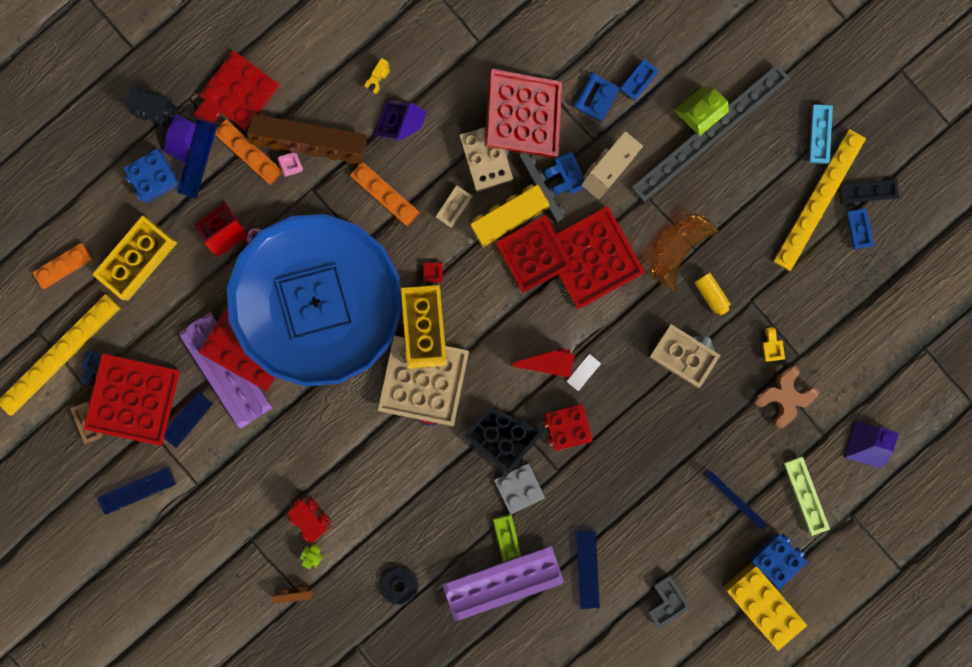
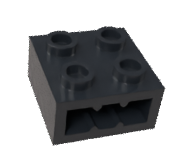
M140 87L137 90L130 88L125 107L136 118L147 121L148 118L154 121L155 124L165 126V124L171 125L175 115H178L177 106L172 103L171 99L167 98L168 96L160 93L153 95L148 90Z

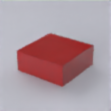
M204 100L193 116L210 128L221 112Z
M424 263L423 282L443 283V263Z

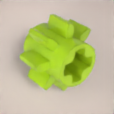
M313 545L311 548L306 546L300 556V559L304 561L302 566L309 570L312 566L317 568L324 556L320 553L322 548Z

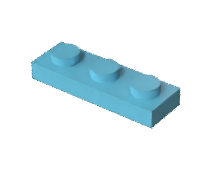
M812 105L808 163H830L833 106Z

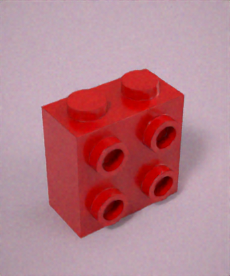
M582 403L546 412V417L542 418L545 429L549 428L551 436L547 437L550 448L554 447L555 451L593 442Z
M307 496L303 499L300 497L289 506L291 510L287 512L289 515L288 520L292 525H297L300 528V534L306 541L310 540L313 543L332 526L329 516L325 512L321 513L318 509V503L313 498L310 499Z

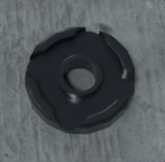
M394 566L387 570L380 583L383 597L389 603L405 605L411 602L419 588L418 578L415 573L404 566ZM402 581L405 584V588L400 591L396 590L394 583Z

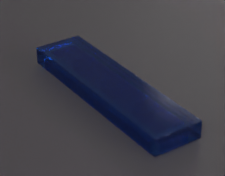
M198 119L177 193L197 199L218 125Z
M170 467L102 495L98 497L104 514L107 515L175 486L177 483Z
M707 470L704 476L758 528L764 530L767 527V523L712 471Z
M596 530L576 531L580 609L600 608Z

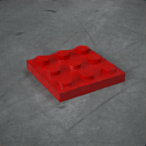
M233 50L199 96L247 131L253 114L259 115L280 85Z
M547 215L496 242L522 293L573 267Z

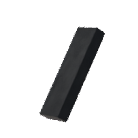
M894 179L839 185L840 204L898 199V181Z

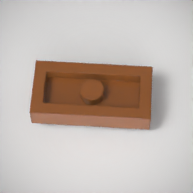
M300 586L297 587V590L289 591V588L279 589L278 593L273 595V603L279 604L312 599L315 596L314 588Z

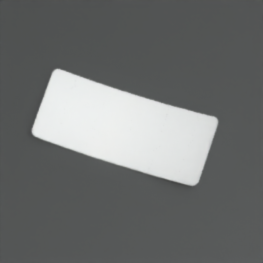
M589 354L567 382L579 391L601 363Z

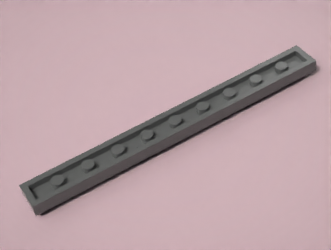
M778 64L728 105L729 112L701 136L695 133L631 189L644 203L790 79L789 76Z

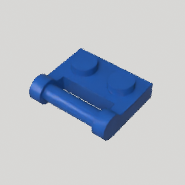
M590 72L585 87L578 100L574 101L572 107L602 123L620 87ZM596 83L600 87L590 106L587 107L584 103Z

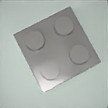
M529 463L512 470L506 477L502 475L494 479L510 514L545 499Z

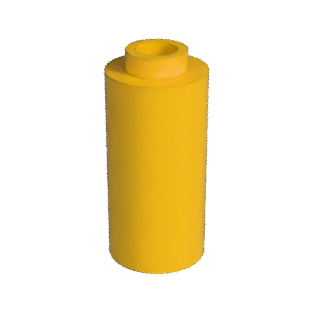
M710 272L694 282L715 315L719 313L721 316L730 310L729 306L731 303Z

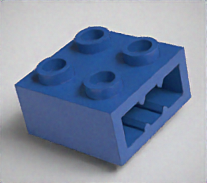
M155 149L124 168L127 173L125 174L127 181L136 188V191H134L135 195L140 201L143 200L148 204L181 185L163 152L159 149Z
M775 532L748 559L778 589H781L807 561L803 558L805 554L798 547L794 549L790 545L792 541L784 533L780 535Z

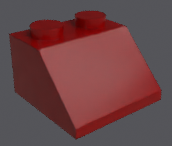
M226 202L195 223L204 244L217 258L248 236L244 226Z

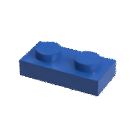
M644 59L621 87L620 91L635 102L659 70Z
M867 208L846 212L853 250L874 246Z

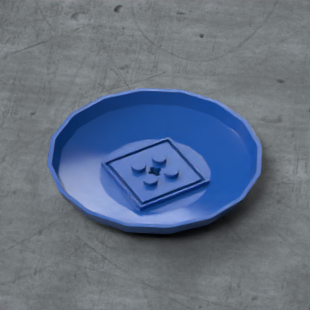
M327 214L291 216L261 230L238 255L227 286L229 323L244 353L271 376L302 386L340 384L371 368L392 343L402 313L400 278L385 248L359 225ZM312 298L320 301L316 308L309 304Z

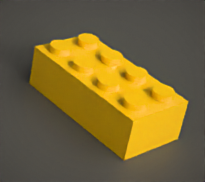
M529 185L522 190V194L518 197L516 194L506 199V204L501 207L497 204L489 209V214L484 217L480 214L472 219L471 229L482 248L548 210L550 204L538 185L535 187Z
M142 215L92 275L121 300L129 301L178 242L151 219Z
M440 285L401 288L407 369L446 366Z
M752 562L723 586L725 591L777 651L807 626Z

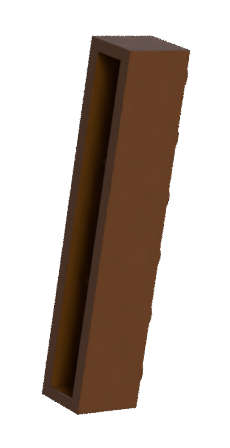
M256 114L252 116L247 133L249 143L258 147L266 146L275 150H288L293 153L309 154L313 157L321 156L331 160H343L352 164L363 163L367 146L366 134Z

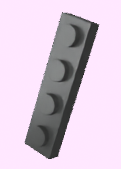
M519 154V159L533 184L540 187L549 202L548 210L556 223L562 221L565 212L560 204L556 205L553 199L555 194L550 187H546L544 183L546 179L541 170L537 171L534 165L537 163L532 154Z

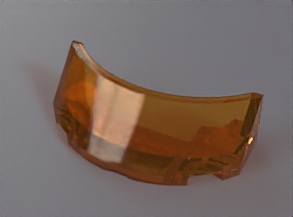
M696 213L689 215L688 219L681 223L675 222L662 234V237L657 241L651 254V276L669 290L675 292L676 277L682 261L698 243L718 232L717 228L709 219Z

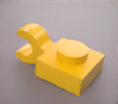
M381 58L372 72L371 78L365 83L366 89L371 84L376 86L373 91L374 94H377L380 90L379 82L381 79H385L390 72L388 61Z
M773 327L765 328L767 342H762L764 361L785 359L783 340H777L776 329Z

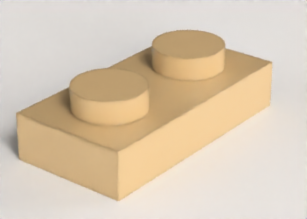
M456 185L436 215V218L452 228L473 196Z

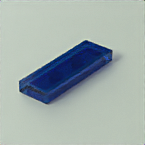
M198 392L165 431L164 439L175 448H178L214 403L201 392Z

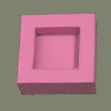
M297 153L283 155L277 159L284 177L300 173L303 170Z

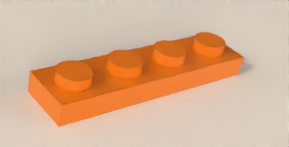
M227 119L213 132L269 185L282 173V170L255 145L250 144L249 140Z
M364 162L359 164L350 174V177L404 225L408 226L420 213Z

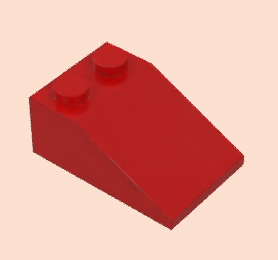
M558 348V351H551L513 362L512 367L570 377L574 354H570L571 350Z

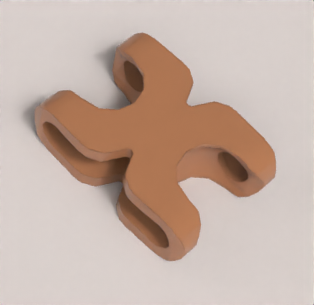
M795 365L789 367L777 377L776 384L778 389L768 387L754 400V404L758 407H764L772 401L778 403L780 413L773 422L777 429L785 427L797 416L796 406L807 407L819 395V390L815 387H810L802 393H798L793 386L794 380L800 373Z

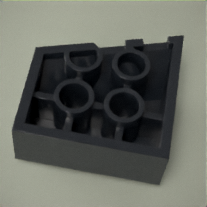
M488 407L465 434L462 441L506 477L545 430L533 427L529 423L521 422Z

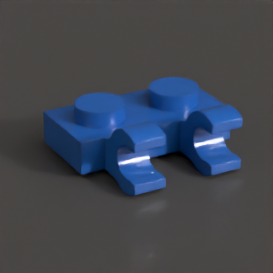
M572 152L555 159L556 165L546 169L544 172L547 179L560 173L564 183L553 187L552 191L555 196L567 190L572 195L585 189L581 186L585 179Z

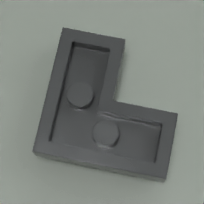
M670 575L653 584L663 601L650 609L648 613L660 629L691 609Z

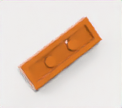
M80 243L32 273L41 288L46 289L89 263L93 258L84 243Z

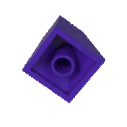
M387 99L374 135L402 140L421 129L427 111L409 102Z
M176 114L167 130L163 152L199 169L215 135Z
M854 421L844 458L883 468L894 452L899 433Z

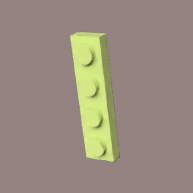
M800 456L784 462L785 470L809 534L813 536L829 530V525L803 457Z

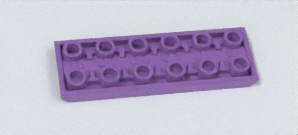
M209 312L181 330L179 335L231 417L241 429L273 407L261 388L199 354V351L218 322L213 313Z
M551 545L442 583L454 621H458L564 583Z

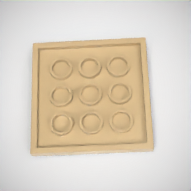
M394 336L378 411L454 427L469 351L445 346L446 366L407 369L405 338Z

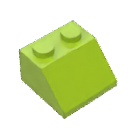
M702 86L679 105L674 112L701 136L727 114L729 108L728 101L716 89Z

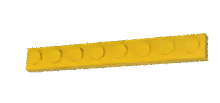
M851 129L847 130L830 163L827 165L774 258V263L788 271L792 270L865 142V137Z
M105 294L0 398V407L9 416H12L121 308L109 295Z

